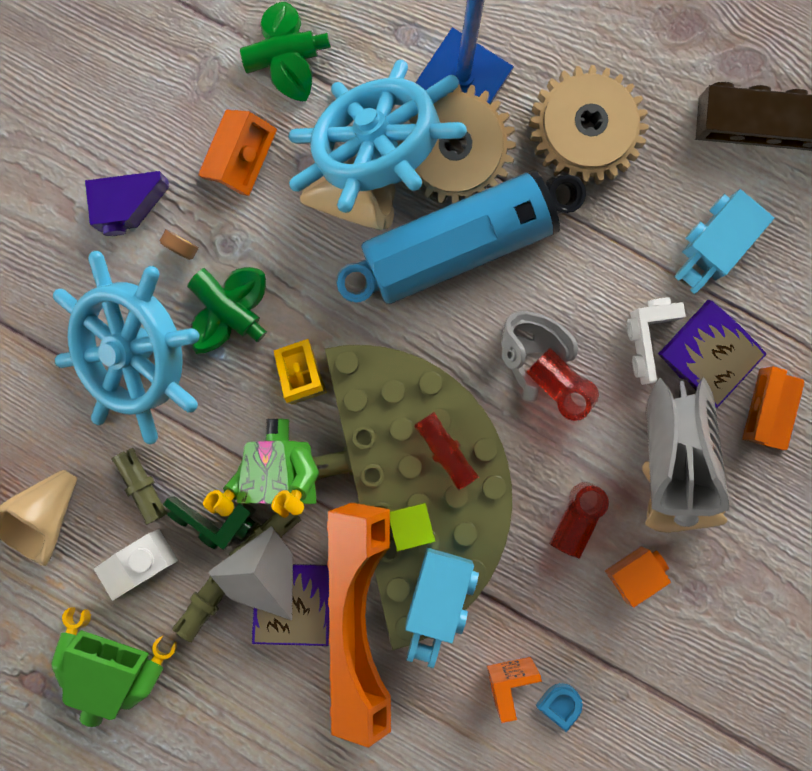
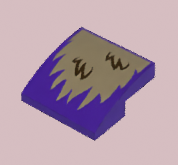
M707 300L658 353L677 376L688 381L695 390H697L699 381L704 377L713 393L715 408L721 405L767 355L759 344L732 317L711 300Z
M293 564L292 620L253 608L252 644L329 646V570L327 565Z

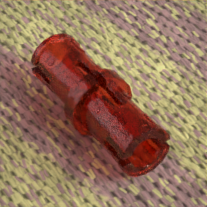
M435 412L414 425L434 455L431 457L435 463L439 462L446 470L458 491L479 477L459 449L461 444L457 439H452Z

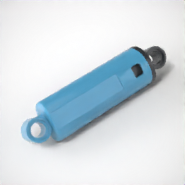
M531 170L366 240L361 245L365 260L347 264L338 272L336 279L338 291L343 298L355 303L365 301L373 293L379 291L383 301L386 304H392L557 234L560 231L558 214L575 212L582 206L586 197L585 185L578 177L569 174L551 177L544 182L537 171ZM560 184L566 185L570 190V198L564 205L557 201L555 195L556 189ZM352 272H360L366 279L365 287L356 293L350 292L345 287V279Z

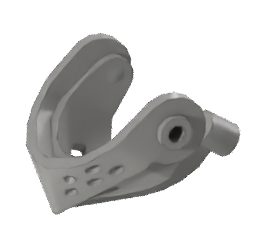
M520 311L512 313L504 323L501 343L503 347L502 360H504L508 368L512 369L517 382L524 389L522 398L527 401H536L540 385L537 382L531 381L523 368L526 354L539 352L547 354L559 362L573 361L578 354L577 341L561 324L534 312ZM519 329L532 333L533 339L517 335L516 330Z

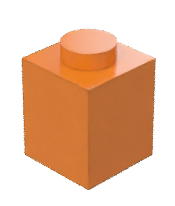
M642 546L605 570L624 601L633 608L671 583L665 573L669 570V566L657 550L651 552Z

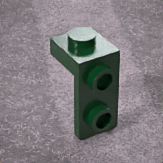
M175 496L167 498L163 503L170 510L168 516L173 521L183 527H186L188 524L200 532L198 538L214 550L218 546L223 550L226 549L236 537L243 540L255 524L251 517L256 509L248 503H239L220 529Z

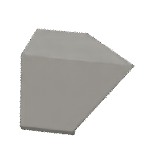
M272 526L209 571L213 580L231 600L292 620L293 554Z

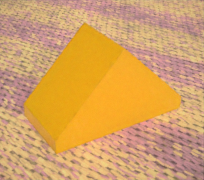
M309 339L273 350L286 403L293 405L327 393Z

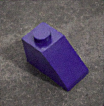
M160 171L85 180L90 225L103 232L105 236H120L126 234V229L137 228L168 190V179Z

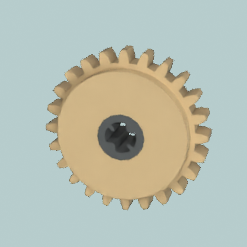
M591 65L588 73L583 74L581 67L576 66L572 77L564 70L559 76L560 83L551 78L547 84L549 92L541 89L537 97L540 102H534L531 110L532 113L538 116L531 117L529 121V127L537 128V130L533 131L529 138L530 141H539L540 143L534 151L535 155L543 153L546 155L542 165L547 167L553 163L556 166L554 176H558L564 171L569 175L579 176L584 185L587 184L590 177H593L598 185L604 180V174L610 180H613L618 175L617 168L625 172L631 166L628 160L635 161L640 153L635 148H642L646 143V139L639 135L645 134L649 129L648 124L640 123V121L646 117L648 112L645 109L638 110L637 106L641 103L643 97L631 96L630 93L635 86L633 83L626 87L621 85L623 80L622 74L612 79L609 77L610 68L607 67L602 75L596 74L595 65ZM589 122L593 123L594 128L589 127L587 129L583 128L582 124L586 125Z
M459 84L453 92L433 104L440 123L461 122L467 128L465 136L458 139L459 141L464 139L467 141V145H462L464 151L461 154L457 155L454 150L447 151V146H452L449 142L450 139H437L430 154L415 169L422 179V186L425 185L427 187L424 196L430 198L436 192L438 193V203L441 204L445 202L447 196L452 197V203L460 201V197L465 196V198H468L477 192L484 191L488 185L491 187L498 185L495 180L498 175L505 178L508 176V172L502 168L504 163H514V158L507 155V150L515 149L516 142L507 141V136L515 133V129L510 126L504 127V123L510 118L509 113L506 112L500 115L497 113L501 102L496 100L490 105L487 102L489 98L488 91L485 90L480 97L475 96L474 85H470L467 93H464ZM418 114L408 120L410 124L417 123Z

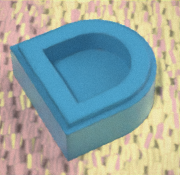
M559 683L551 686L537 702L536 707L567 732L579 718L583 704L580 695L572 686Z

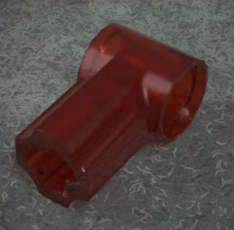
M551 348L526 371L557 402L560 413L568 420L579 421L584 419L598 402L599 392L595 384L588 379L581 378ZM571 393L582 395L586 401V406L575 404L571 398Z
M581 482L573 487L569 496L570 501L549 542L551 546L561 552L578 559L581 558L599 518L606 513L609 506L606 492L590 482ZM587 491H594L597 494L596 505L588 510L582 509L580 506L582 495Z

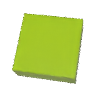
M425 502L390 511V525L397 551L435 542Z

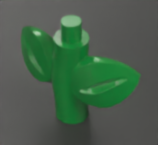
M279 2L270 6L262 16L260 27L265 39L241 47V60L247 74L270 66L271 82L278 91L291 99L300 102L307 101L312 87V70L307 59L318 57L317 51L331 48L328 33L314 36L312 30L299 32L301 19L297 10L287 2Z
M253 267L238 268L228 276L224 282V288L205 268L199 270L191 278L187 287L205 306L204 309L194 316L191 323V328L196 329L200 335L198 342L191 344L196 354L207 353L219 348L230 338L232 329L242 337L248 334L256 342H259L266 335L267 331L258 324L260 317L251 311L260 303L265 294L266 277L262 270Z

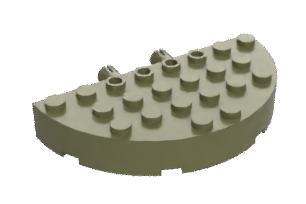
M343 345L324 348L346 446L344 451L317 457L312 456L316 466L329 465L327 468L319 469L316 481L349 472L350 476L353 475L359 504L390 509V511L425 502L435 542L397 551L390 525V548L379 561L375 569V575L393 651L409 646L411 643L413 632L406 631L405 623L427 547L473 561V571L479 572L478 581L473 596L466 594L463 610H466L478 598L490 581L504 551L511 524L512 482L509 464L503 444L485 410L465 387L441 368L420 357L387 347ZM420 635L419 641L424 640L428 637Z

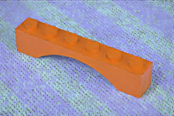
M349 503L328 511L327 522L331 735L369 748L391 732V695L381 680L373 661L367 638L365 618L367 593L371 578L379 561L390 548V509Z

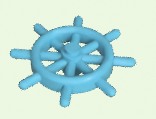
M400 59L394 63L389 78L372 80L350 90L341 82L333 83L331 92L336 100L321 114L314 128H295L289 132L288 137L292 143H310L311 153L315 161L314 164L290 180V188L295 192H299L324 176L329 183L343 189L337 203L338 209L343 213L352 210L359 191L374 190L390 184H397L401 181L410 190H419L422 186V179L415 169L430 154L437 139H459L464 137L467 132L466 126L461 122L440 123L439 116L433 105L458 87V78L455 75H448L427 90H424L420 85L404 79L408 70V64L405 60ZM393 105H401V107L391 113ZM418 114L416 124H403ZM354 120L353 126H348ZM398 140H404V141L398 146V142H397V141H398ZM336 142H346L333 151ZM357 154L353 164L344 163Z
M93 251L89 254L88 261L96 288L86 292L79 300L64 289H56L53 292L55 302L71 314L67 334L69 352L57 355L55 357V364L59 368L74 366L86 390L97 400L91 415V421L94 424H103L110 409L122 414H135L144 442L151 445L157 442L158 433L150 409L162 405L169 398L188 413L194 412L198 407L196 399L178 384L183 365L181 346L195 344L198 342L200 335L193 328L177 331L166 309L153 296L160 276L159 270L156 267L148 266L145 268L139 286L127 282L112 283L104 255L100 251ZM119 304L129 310L125 324ZM102 308L108 325L98 318ZM95 335L101 340L100 346L97 347ZM153 352L155 358V365L150 360H148V358L151 356ZM103 364L109 367L108 371H106ZM139 373L152 383L146 393ZM122 375L128 390L119 385Z

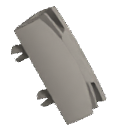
M703 377L699 381L696 394L687 396L684 381H680L679 398L674 399L669 387L659 378L651 390L646 407L651 505L655 511L675 516L674 522L678 525L690 527L699 522L698 516H713L729 510L714 396L710 386Z

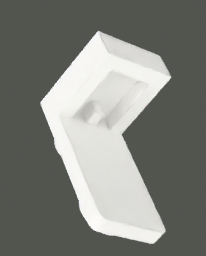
M670 297L647 301L648 307L638 308L630 313L631 319H627V333L630 341H635L637 355L633 356L632 365L636 378H640L641 385L657 382L649 325L677 321L686 317L683 302L671 304Z

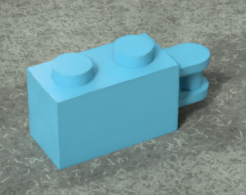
M741 189L730 197L724 193L710 208L709 211L713 214L710 220L705 225L700 221L685 238L690 243L682 253L689 259L676 273L674 278L678 281L683 279L691 286L690 291L693 294L697 293L711 277L717 280L727 275L775 219ZM696 264L705 272L701 275L692 267Z
M426 548L405 623L406 631L413 632L406 661L413 662V659L428 662L427 667L434 668L441 642L445 641L453 644L455 633H463L468 611L462 609L466 594L473 596L479 572L473 571L474 563L472 560ZM420 635L434 638L433 645L428 646L418 643Z

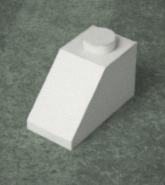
M160 529L115 553L95 567L94 571L110 598L114 601L173 565L178 559Z

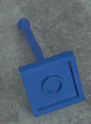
M467 0L462 33L453 27L451 28L415 82L424 90H427L448 75H455L464 93H467L470 85L475 86V96L480 97L485 90L488 91L489 98L487 102L491 105L512 73L514 66L477 43L485 0Z

